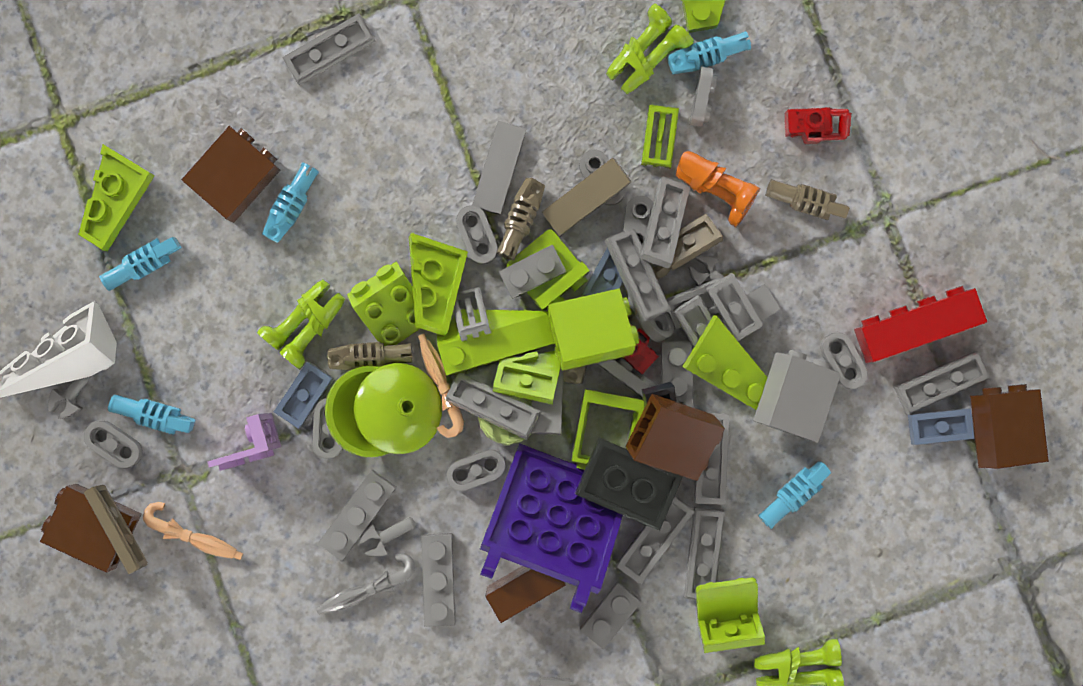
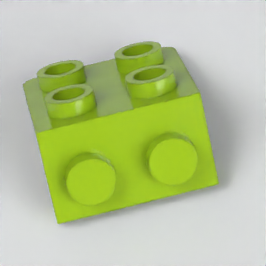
M553 230L545 231L515 256V260H510L507 263V267L553 244L566 273L527 292L541 311H544L548 304L564 301L565 299L562 295L570 288L575 292L588 281L585 276L590 271L583 261L579 262Z
M397 261L391 265L387 264L381 267L375 276L367 281L357 283L351 289V292L347 294L355 312L376 340L384 343V346L397 345L420 329L415 324L413 286Z
M738 578L716 583L710 582L696 587L697 623L704 653L765 644V635L758 614V584L755 578Z

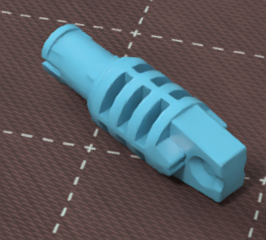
M744 31L724 39L717 36L694 43L689 48H682L670 54L667 60L672 74L697 71L701 69V66H713L724 62L727 56L751 50L750 39L746 40L749 37L748 33Z
M301 163V167L290 185L287 184L283 187L269 211L270 214L262 235L276 243L282 239L290 227L294 225L308 201L306 193L315 177L319 174L318 170L312 168L306 176L310 165Z
M171 237L162 243L156 238L124 256L122 263L100 275V280L108 291L130 279L139 280L171 262L169 255L182 247L176 237Z
M115 394L111 397L108 406L109 412L133 418L134 422L138 425L173 435L176 430L185 433L191 432L196 421L194 418L180 414L181 409L149 399L136 401Z
M820 461L810 469L804 467L777 492V499L758 515L766 526L772 529L789 512H797L813 495L818 493L823 488L821 483L831 474V471Z

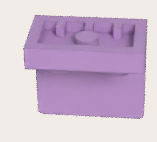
M272 413L246 417L248 422L245 425L246 436L250 443H254L255 448L207 461L208 466L218 465L219 470L222 471L245 464L244 458L248 457L249 462L274 456L273 449L280 448L281 443Z

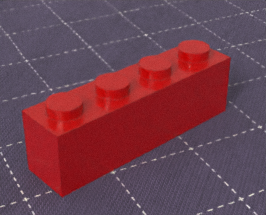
M959 286L945 291L947 295L945 298L936 300L935 295L917 301L919 307L908 310L907 305L890 310L891 316L880 320L879 315L862 320V327L854 329L865 362H876L987 323L976 288L965 290L963 286Z

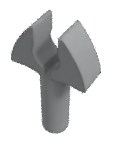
M695 257L697 261L706 266L709 274L699 273L692 266L688 267L689 273L697 286L702 285L706 281L724 278L716 270L715 264L719 260L716 257Z
M92 376L73 380L64 392L52 389L48 400V411L54 412L59 403L66 400V408L58 419L68 418L80 412L83 407L77 404L76 397Z
M409 517L384 531L378 530L375 524H372L363 534L360 544L369 538H380L381 540L376 548L367 551L365 554L369 556L387 555L389 553L386 548L388 542L414 529L415 522Z

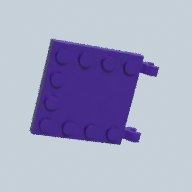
M519 443L480 546V550L488 553L480 575L492 579L501 557L577 586L569 609L582 613L590 592L598 594L601 590L623 515L574 494L584 469L576 468V464Z

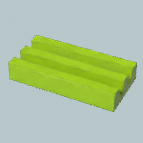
M649 105L641 165H653V167L660 166L671 169L679 108ZM657 112L660 115L654 158H649L654 113ZM666 114H671L666 160H661Z

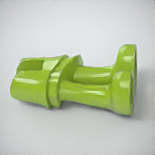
M655 3L648 10L649 25L637 40L631 37L629 44L625 43L622 51L609 66L606 73L613 81L629 64L636 70L621 87V90L626 94L631 93L641 84L650 79L649 76L654 74L653 69L669 53L675 49L689 48L694 43L691 35L682 26L675 24L659 45L648 56H644L645 50L672 25V19L669 14Z
M324 279L317 282L301 295L302 297L297 300L299 304L278 327L262 326L257 331L259 336L272 347L280 350L279 353L299 370L305 363L304 350L316 334L322 337L324 328L328 329L330 322L339 312L345 301V298L340 293H337L324 307L317 303L330 288V284ZM308 318L309 322L303 330L281 349L294 330Z
M830 639L826 641L822 648L814 651L800 653L799 647L793 651H790L788 648L782 652L769 653L754 658V668L761 670L778 669L779 675L756 678V686H844L842 672L837 667L842 664L838 639ZM802 666H834L821 670L797 672L798 667Z

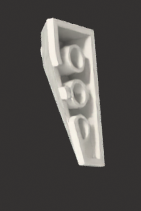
M94 301L70 314L63 320L65 326L53 336L48 332L41 338L42 342L32 353L24 351L0 371V398L90 377L102 370H107L115 364L117 342L100 306Z

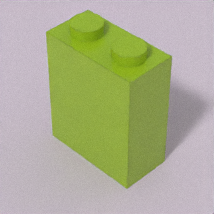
M620 288L548 304L547 315L562 371L633 355L635 346L639 343L636 327L630 326L628 316L631 315L630 304L627 297L622 298Z

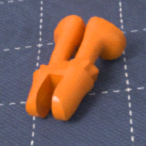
M691 151L684 152L679 160L675 173L676 176L690 186L693 191L696 190L700 194L707 192L727 202L731 207L728 221L736 228L749 211L761 188L755 184L724 174L726 168L718 167L719 163L707 160Z

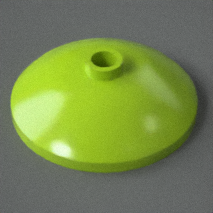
M393 363L375 369L362 381L354 400V416L359 431L373 447L390 454H406L424 447L434 437L442 418V401L438 388L425 372L409 364ZM404 401L409 404V411L407 413L402 409Z
M378 366L358 367L343 374L333 384L325 404L326 423L334 440L349 453L361 457L370 458L389 454L373 447L363 437L354 416V400L357 390L366 376L379 368ZM404 401L402 409L406 413L409 411V404Z

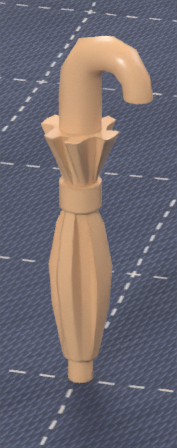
M424 333L418 336L422 358L428 374L438 386L440 394H442V411H448L453 423L450 429L441 425L437 427V430L446 438L456 437L463 431L464 419L459 407L445 400L450 390V385L447 383L442 360Z
M151 503L144 510L143 521L149 528L163 533V539H180L187 543L190 542L204 553L231 559H242L243 553L214 536L193 533L187 529L184 530L173 518L171 522H166L154 517V512L157 510L162 511L165 503Z

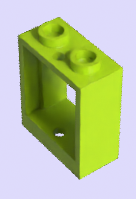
M584 389L571 458L573 462H577L576 468L585 470L590 459V455L581 454L590 403L633 410L628 436L629 440L644 410L643 400Z

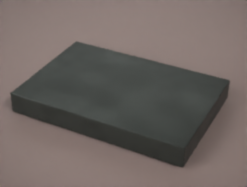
M599 437L574 494L660 531L683 476L634 461L627 449Z

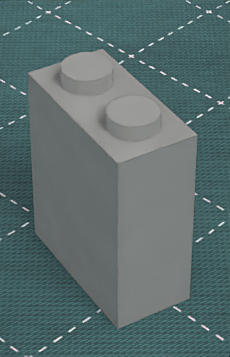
M789 350L788 354L776 352L753 421L819 443L841 373L830 370V363L813 359V362L807 361V355L798 351Z

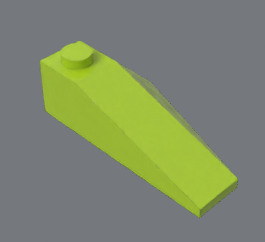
M462 309L461 314L464 327L469 326L467 310ZM473 309L475 321L480 323L479 309ZM485 310L491 333L485 335L483 330L478 332L479 337L473 338L472 334L466 335L467 340L461 341L455 313L453 312L448 333L445 336L436 334L437 346L446 375L458 374L497 362L500 359L555 344L547 311Z

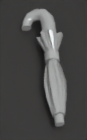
M395 555L398 563H405V567L402 570L390 575L388 571H385L375 582L368 583L366 586L349 588L334 595L321 606L316 607L317 613H328L349 608L358 604L369 595L378 593V591L394 592L393 588L395 585L406 581L414 573L415 562L410 555Z

